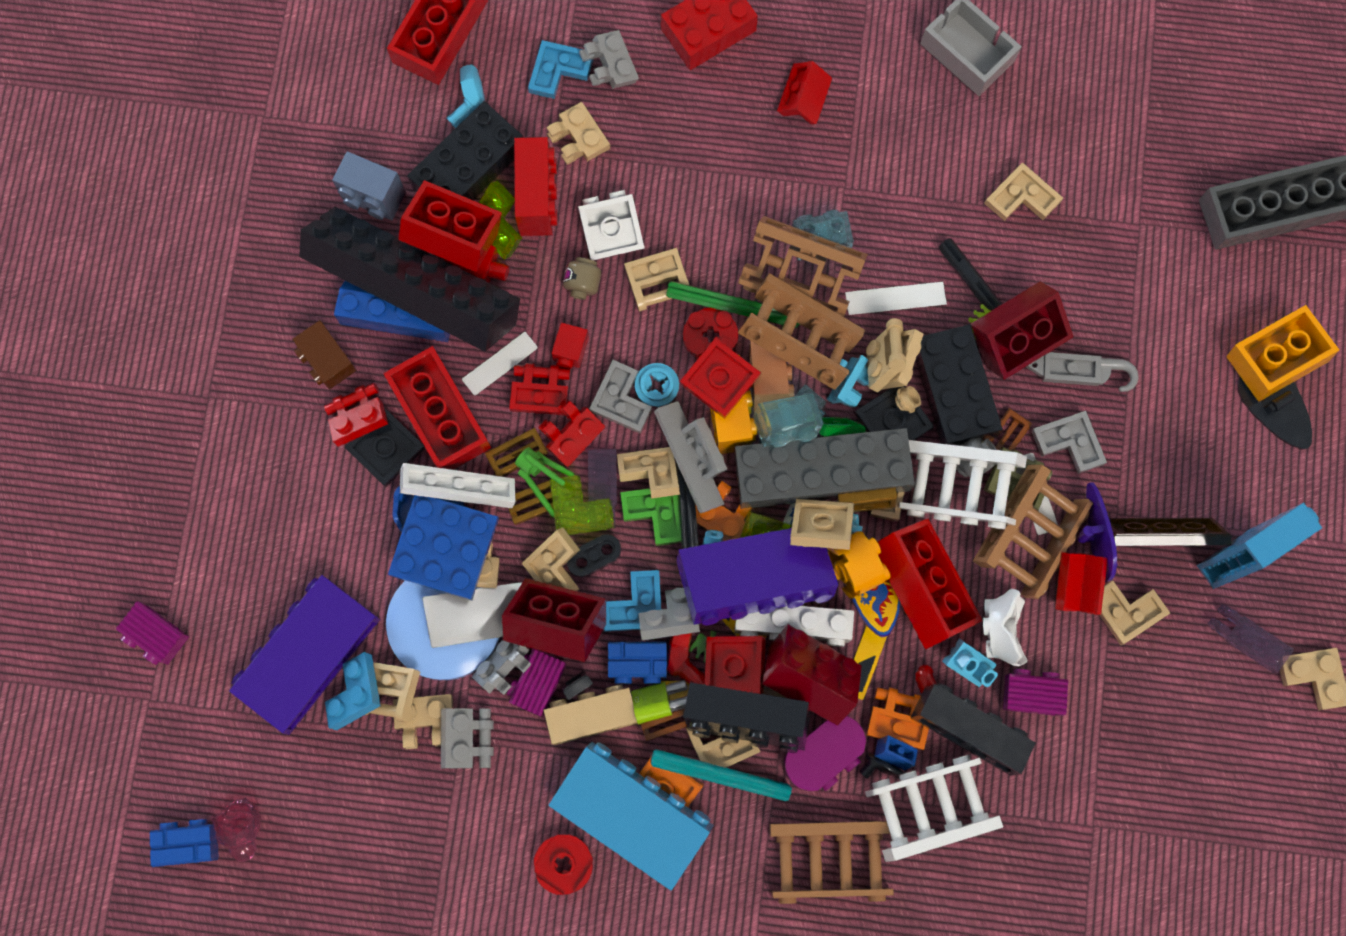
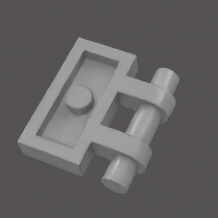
M441 709V769L473 768V757H479V768H491V756H494V747H491V730H494V721L491 720V709H479V721L473 720V709ZM473 730H479V747H473Z

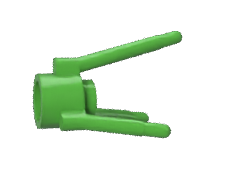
M528 447L515 461V465L520 468L518 475L527 482L549 514L555 517L556 512L532 480L530 474L535 477L542 471L551 479L564 486L565 481L547 468L545 464L569 477H573L574 473L545 457L539 451L535 452Z

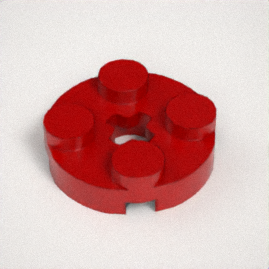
M704 308L690 314L683 329V343L686 350L696 357V360L712 343L708 342L707 337H703V333H707L709 329L718 333L719 337H714V339L717 338L734 351L738 342V328L729 312L714 308Z
M570 834L556 835L545 840L539 846L534 857V871L537 880L545 890L556 895L571 894L580 890L587 884L593 871V856L589 847L580 838ZM567 856L570 858L571 870H564L561 873L557 870L559 865L556 863V859L558 857L563 859Z

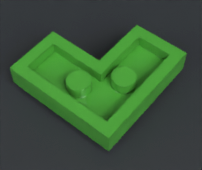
M650 489L620 492L624 522L652 519L656 546L681 543L678 495L651 499Z

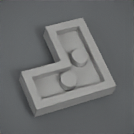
M612 360L589 410L598 416L641 434L652 411V406L628 396L635 382L638 370Z
M1086 411L1036 427L1031 431L1041 457L1068 448L1078 474L1107 463Z
M684 588L665 591L667 609L639 613L642 640L700 632L699 624L693 625Z

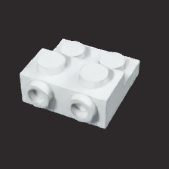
M625 190L609 193L610 199L599 201L598 196L583 199V205L578 206L590 260L644 249L632 194L626 195Z

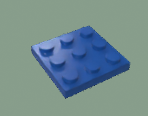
M414 495L388 575L472 601L498 524V516L437 498Z

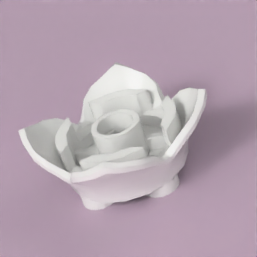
M1010 589L996 599H985L986 617L983 618L984 635H988V639H990L986 640L987 658H999L1013 666L1019 667L1027 663V658L1018 641L1016 625L1018 624L1025 600L1020 596L1021 594L1018 590Z

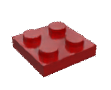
M715 338L680 380V385L725 419L761 376V372Z
M763 636L707 637L704 685L764 694V685L762 683L765 669L766 638Z

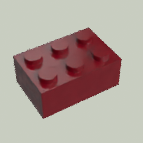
M1041 281L970 324L987 369L1003 380L1074 337L1059 292Z
M525 578L502 614L503 641L585 662L606 626V598Z
M787 624L769 646L762 684L789 699L809 702L810 711L838 726L857 706L862 665L852 658H848L833 650L829 645L810 637L804 631Z

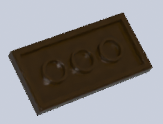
M1212 517L1109 518L1116 546L1231 545L1232 535Z

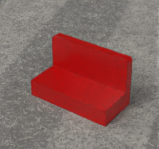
M814 61L793 64L777 112L782 116L800 115L811 125L817 124L832 77Z
M1061 552L1055 609L1100 615L1102 612L1107 558L1084 553Z

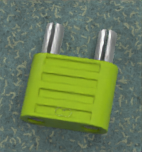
M685 680L668 685L662 682L661 684L631 691L637 723L642 724L671 716L672 711L685 708L687 697L670 701L669 698L670 694L687 690Z

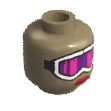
M576 257L575 261L567 264L563 286L566 290L571 291L570 297L586 300L587 296L597 294L602 275L600 268L597 267V262Z

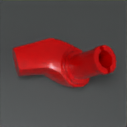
M692 633L671 636L667 651L668 673L671 676L678 675L689 685L690 682L704 684L705 674L689 662L690 658L688 656Z

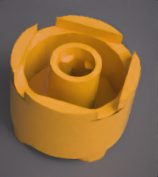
M856 531L851 534L850 550L827 548L837 580L841 579L845 584V587L841 589L851 599L890 579L887 567L881 563L878 556L881 553L879 544L873 537L868 539L862 531Z

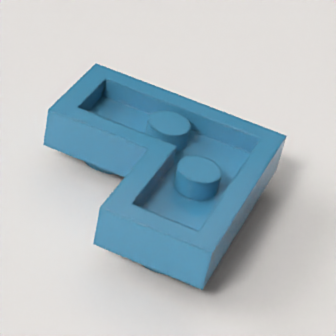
M542 40L528 86V92L555 99L561 75L588 81L594 59L582 61L579 53L582 49Z
M659 570L630 572L632 600L606 602L605 632L640 630L639 613L661 610Z
M363 652L343 664L346 690L325 702L328 727L337 731L381 706L373 658L369 653Z

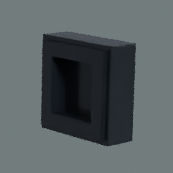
M582 671L562 684L561 689L567 699L570 700L593 683L586 672Z

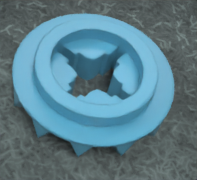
M649 364L642 368L636 376L635 391L638 398L647 405L659 408L660 406L670 404L678 394V376L671 367L665 364ZM651 376L657 382L665 381L662 385L663 394L656 389L650 390L652 387Z

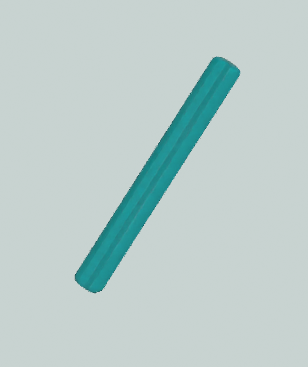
M654 750L651 757V765L653 767L783 801H788L792 792V788L786 783L661 750Z

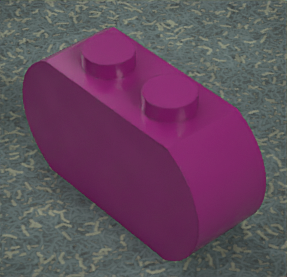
M848 716L838 726L826 720L807 736L805 751L798 750L797 753H786L784 772L789 782L803 791H818L820 788L827 791L839 781L836 777L838 773L843 769L848 773L861 762L858 757L864 753L866 738L862 727Z

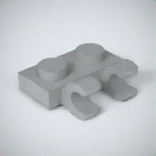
M619 30L596 35L592 40L593 42L584 44L585 49L579 51L582 61H589L598 57L601 60L603 66L594 69L595 74L589 75L593 86L610 82L612 89L634 84L639 79Z
M502 640L494 653L478 666L472 678L489 694L497 688L504 695L512 687L504 679L505 676L515 666L524 673L532 665L524 658L529 649L525 646Z

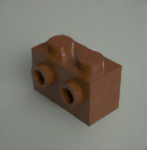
M321 320L292 339L297 345L294 352L303 364L308 361L313 367L309 373L318 385L324 383L330 390L357 371Z

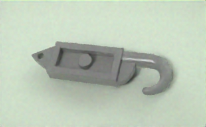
M1049 352L1026 366V368L1040 376L1042 382L1091 386L1104 384L1109 379L1111 370L1126 371L1130 376V381L1126 386L1119 387L1120 392L1132 390L1137 385L1139 379L1138 371L1131 362L1123 359L1101 358V356Z

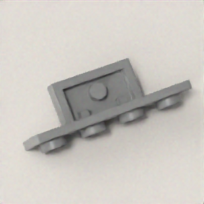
M678 401L657 408L654 413L699 513H704L724 505L713 478L727 470V467L705 418L694 420L688 424Z

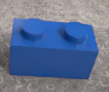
M887 735L878 739L875 757L902 770H907L915 766L918 749Z

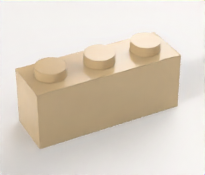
M622 684L606 688V694L595 696L594 692L578 695V701L567 704L566 699L549 703V709L544 710L552 745L638 724L630 689H623Z

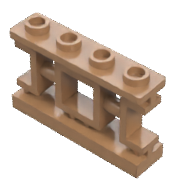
M763 216L758 223L756 235L753 239L754 242L766 246L759 267L746 263L738 283L744 285L743 288L745 290L756 293L765 280L761 277L767 264L781 269L778 277L780 280L844 317L850 301L837 297L843 279L846 275L858 280L868 254ZM775 239L791 245L785 259L770 254ZM793 256L818 265L811 287L786 278ZM827 258L843 264L838 278L822 273ZM818 283L833 289L828 303L813 298Z

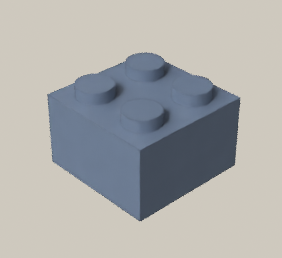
M346 152L332 180L345 205L356 210L359 207L368 211V214L379 220L386 218L392 221L406 194L396 171L350 152Z

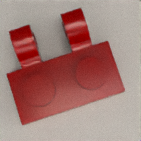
M564 399L557 408L570 420L568 424L559 431L551 421L548 422L545 419L538 428L551 440L546 448L568 468L601 433L605 426L587 407H583L579 411L571 401Z

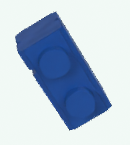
M608 642V678L614 679V684H632V679H643V684H661V679H667V642Z
M208 819L190 820L189 827L178 828V822L161 823L160 830L150 831L151 866L157 867L218 860L217 824L208 825Z

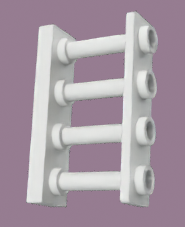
M909 440L910 453L917 455L916 459L919 462L912 504L899 502V508L908 510V516L924 518L925 513L934 514L933 519L947 522H951V517L961 518L960 523L978 526V520L988 522V527L1005 529L1006 524L1016 525V519L1004 516L1011 472L1015 471V467H1026L1027 456L1017 452ZM934 457L943 458V463H945L938 507L923 505L930 462H933ZM960 460L969 461V466H972L965 511L950 509L956 467L960 465ZM987 464L997 465V469L1000 470L993 515L977 513L983 470L987 468Z
M966 755L952 759L953 766L944 768L942 762L926 767V774L917 776L915 770L899 775V782L890 784L888 778L872 783L873 789L865 791L866 797L879 795L892 837L890 842L891 848L882 850L885 862L900 860L1003 828L1000 816L989 817L988 812L984 813L970 769L972 766L982 764L980 758L971 760L970 756ZM958 770L973 814L970 817L972 823L962 825L961 820L958 821L944 778L945 774ZM928 779L933 780L946 821V825H944L945 831L935 833V830L931 829L917 786L918 782ZM906 787L920 832L917 833L918 839L908 842L907 837L903 836L890 794L891 790Z

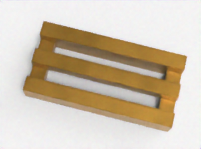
M533 428L486 452L485 455L496 476L504 477L520 468L515 465V462L502 469H499V467L517 458L526 448L535 449L539 447L537 451L544 456L548 452L538 432ZM534 437V442L496 461L493 457Z
M553 479L537 485L541 492L555 487L556 490L543 494L547 500L559 496V501L550 504L553 510L568 505L560 484ZM531 488L515 493V501L517 502L535 495ZM537 497L515 505L513 508H508L515 525L546 514L548 511L543 506L517 516L516 512L541 503Z
M896 488L838 494V502L854 503V512L894 508L897 501Z

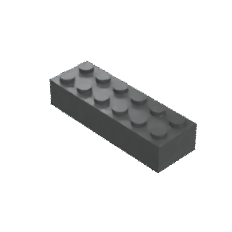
M1346 155L1208 188L1199 199V203L1215 250L1346 219Z
M907 428L735 446L734 457L741 509L794 504L796 499L818 501L838 499V494L896 488V493L910 491L915 485Z

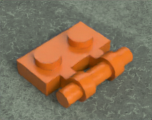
M877 687L875 698L885 701L884 709L872 707L866 736L881 739L889 735L916 749L924 750L929 728L910 718L921 695L914 694V696L898 693V689L889 687L887 690ZM895 704L910 707V715L894 712Z

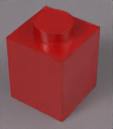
M560 323L551 353L556 365L565 369H572V367L580 368L589 340L588 330Z

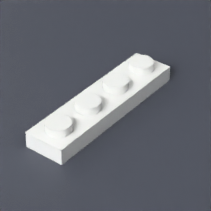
M403 463L400 469V493L505 508H513L516 503L514 478Z

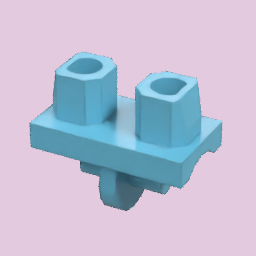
M860 355L859 358L851 357L849 362L844 359L841 360L840 365L850 371L835 390L832 389L827 398L828 401L833 404L842 403L850 408L858 405L862 394L852 387L856 381L863 386L869 384L868 367L866 365L867 358Z
M960 638L956 642V646L951 649V654L942 661L978 687L982 684L989 687L998 676V673L993 670L997 664Z

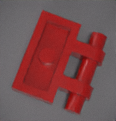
M534 363L514 365V376H524L523 382H512L510 411L565 416L557 406L564 399L568 400L569 388L568 386L558 385L559 379L570 380V369H562L559 365L537 367ZM534 377L549 378V383L537 384L533 383Z
M376 383L368 386L361 385L355 388V392L344 397L339 395L333 398V402L324 405V409L329 416L336 412L338 414L328 420L332 441L338 447L388 424L383 402L378 397L371 400V396L379 393ZM360 402L359 406L349 410V406Z

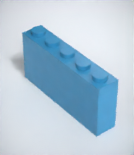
M1302 503L1249 529L1233 540L1231 545L1224 546L1196 566L1212 588L1215 589L1265 568L1322 529V526L1319 524V518L1314 510Z
M591 742L584 749L548 806L672 891L714 825L710 823V818L699 810L694 812L686 807V802L680 796L674 793L669 795L660 788V783L649 776L644 778L637 773L636 767L624 759L620 761L612 756V751L607 746L599 742L597 744Z

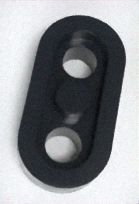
M601 535L578 547L580 551L567 562V566L574 576L579 578L588 577L619 559L621 555L620 542L612 535ZM604 546H611L613 550L611 554L604 555L602 548ZM585 559L587 566L585 568H578V560Z

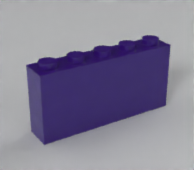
M792 528L679 549L676 563L693 625L701 623L703 625H712L721 619L731 618L737 620L751 613L768 614L776 608L786 606L788 608H797L806 602L815 601L823 603L834 597L839 584L827 548L790 545Z
M323 575L319 579L314 578L308 584L305 590L307 594L300 602L296 601L289 608L287 619L282 625L277 624L269 634L270 640L264 647H259L250 658L251 664L245 671L241 670L231 682L233 686L229 692L282 734L290 735L343 668V664L351 658L381 620Z

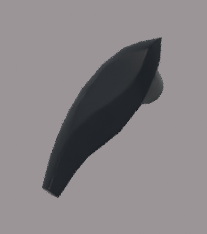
M866 753V758L869 761L859 771L867 779L877 769L899 780V775L905 774L896 766L875 757L873 753Z

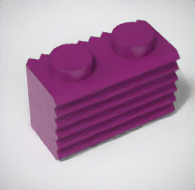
M139 601L131 607V610L116 627V630L123 634L120 639L132 648L138 645L145 651L142 656L155 665L159 662L168 665L189 638L187 634L163 616Z
M533 649L531 654L526 653L524 656L532 665L524 673L522 672L519 681L513 680L511 683L512 687L508 690L507 696L511 697L510 704L543 718L544 710L547 709L566 663Z
M1013 669V674L1005 675L1003 710L1064 716L1067 713L1068 680L1060 679L1059 673L1042 672V677L1031 676L1030 670Z

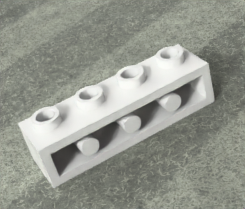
M786 606L776 608L768 614L756 612L735 620L734 633H740L741 636H770L769 640L774 641L789 624L798 630L804 631L807 635L818 641H827L829 646L844 647L845 643H849L852 640L854 611L808 606L788 608Z

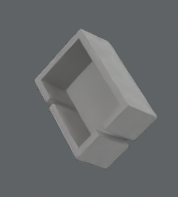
M955 0L945 9L944 15L941 13L925 29L920 43L978 96L1016 61L1022 47L1005 31L1000 34L996 45H992L1000 27L970 0Z

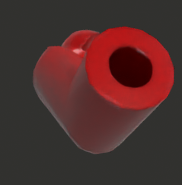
M921 665L915 674V680L921 694L925 687L936 684L933 676L934 671L929 665Z

